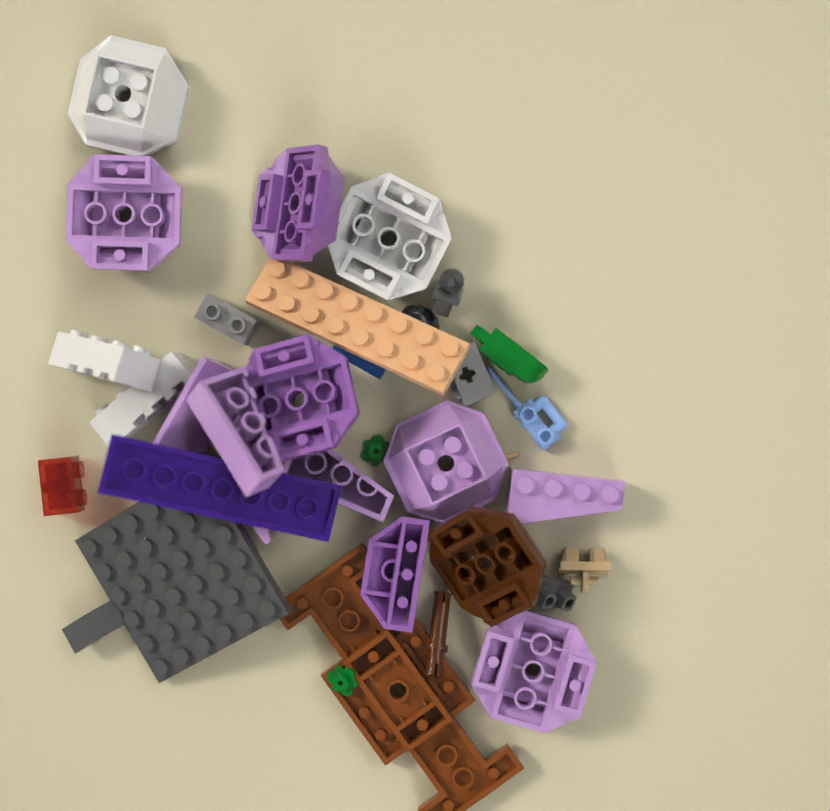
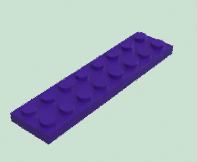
M111 434L97 493L329 542L342 486L282 473L269 488L246 497L221 458Z

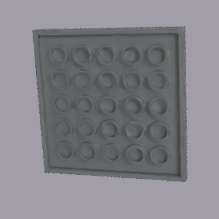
M137 502L75 540L109 600H112L118 607L124 618L125 627L159 683L292 611L288 601L241 523Z

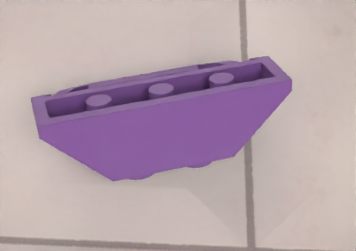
M401 516L369 538L360 595L384 629L410 633L413 631L430 520Z

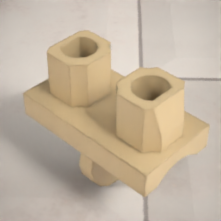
M565 547L557 567V575H580V577H570V585H580L581 593H588L589 585H599L598 577L589 576H608V571L611 572V562H607L604 548L589 549V562L579 561V548Z

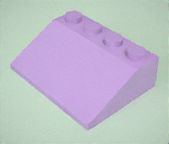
M202 356L153 443L206 455L210 446L214 447V444L186 399L199 381L235 369L222 361Z

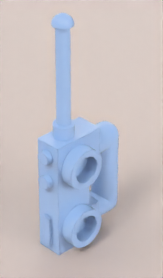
M488 366L486 368L487 372L515 407L513 411L514 419H519L521 422L519 425L527 429L540 449L545 451L562 437L559 433L567 427V421L547 396L540 395L534 401L529 398L522 404L492 369L493 367ZM541 408L554 423L548 428L537 415Z

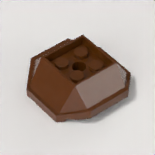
M472 506L428 533L430 563L460 607L468 613L483 619L484 623L492 627L532 608L537 603L547 561L515 514Z

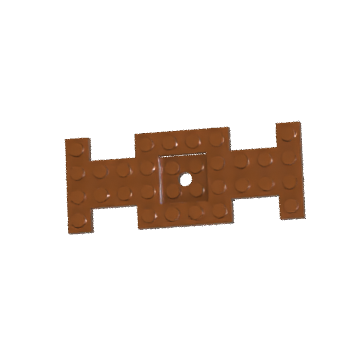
M362 542L285 597L292 611L280 618V621L287 630H290L309 615L313 617L342 658L321 673L324 682L385 766L405 751L410 752L437 789L438 793L420 805L418 811H466L522 771L524 766L508 743L485 759L454 716L476 701L475 697L445 656L443 677L433 678V675L431 677L425 676L428 651L425 648L426 644L429 643L430 635L416 616L412 633L383 628L360 595L361 587L357 581L363 577L367 548ZM337 665L343 668L350 667L355 672L358 686L353 689V693L350 696L333 691L332 684L327 679L328 673L334 671ZM394 683H401L405 686L406 692L403 696L396 697L391 694L390 687Z

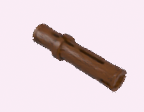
M434 591L430 638L425 648L428 651L425 676L431 677V675H433V678L443 677L444 653L448 651V646L445 644L450 598L452 596L450 592L444 594V591Z

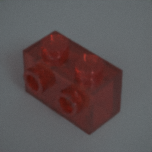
M79 455L38 460L44 516L84 511L85 505L88 502L86 489L82 487L85 469L83 462L79 460Z

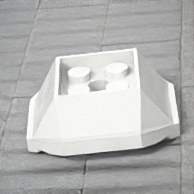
M110 35L80 59L68 115L88 147L121 155L150 156L178 141L191 87L166 48ZM124 91H131L130 99L126 102H120L121 94Z
M386 173L378 176V178L365 181L350 188L340 208L336 240L329 244L328 247L338 276L390 301L427 289L452 237L440 198L391 173ZM387 232H391L397 237L396 243L392 246H385L381 242V237Z

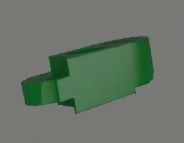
M476 325L470 332L477 341L483 344L479 351L509 376L513 375L524 383H534L538 380L541 381L549 370L543 363L497 328L490 334L479 325Z

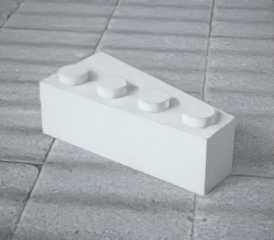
M71 330L70 334L57 333L48 364L151 392L161 359L150 356L151 350L134 346L132 350L129 349L128 344L112 340L111 344L108 343V339L91 335V338L88 339L87 334Z
M171 352L160 360L151 392L126 387L115 396L116 400L109 406L105 404L93 413L95 418L89 423L107 446H109L111 434L130 438L178 399L194 371L193 366L182 353Z

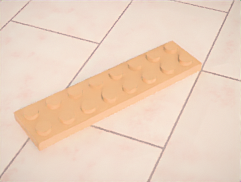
M270 258L245 298L249 306L442 396L445 395L470 349V343L289 261H277Z

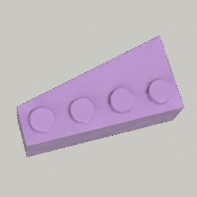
M244 366L199 381L186 401L243 493L248 497L269 488L284 472L273 439L266 433L264 427L266 420L263 413H259L255 403L257 396L254 388L249 387L246 379L248 372Z
M331 449L287 460L283 466V473L342 486L338 500L339 505L382 523L394 495Z
M510 468L505 512L515 514L520 523L523 524L622 510L625 482L619 479Z

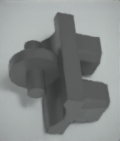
M454 268L447 269L440 276V280H437L431 296L436 299L433 313L448 318L452 305H459L464 290V276L459 270Z
M544 574L538 601L534 606H540L542 609L560 608L562 611L570 612L577 599L571 593L574 585H570L569 580L553 579Z

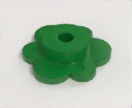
M379 434L372 436L371 440L363 442L365 449L361 452V458L366 462L371 461V465L375 467L380 462L384 463L383 461L390 443L388 441L384 442V438ZM374 449H379V453H374Z
M337 665L334 671H330L327 675L328 681L332 684L333 691L341 692L345 696H350L353 693V689L358 686L355 672L350 667L343 668Z

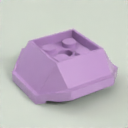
M94 154L68 183L66 241L93 270L151 271L181 246L183 189L151 156ZM125 209H131V219L127 222H122L120 219L121 213Z
M445 400L397 423L383 461L407 512L441 523L448 521L472 506L481 507L494 501L508 466L506 457L485 414L449 400ZM443 455H449L454 460V465L449 470H442L438 466V459Z
M526 610L487 629L471 684L490 718L541 733H547L581 717L597 662L575 623ZM531 663L539 665V670L534 675L525 673V668Z

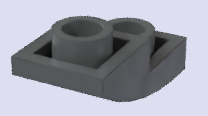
M110 600L67 625L62 631L76 654L100 641L104 636L123 627L125 622L116 604Z

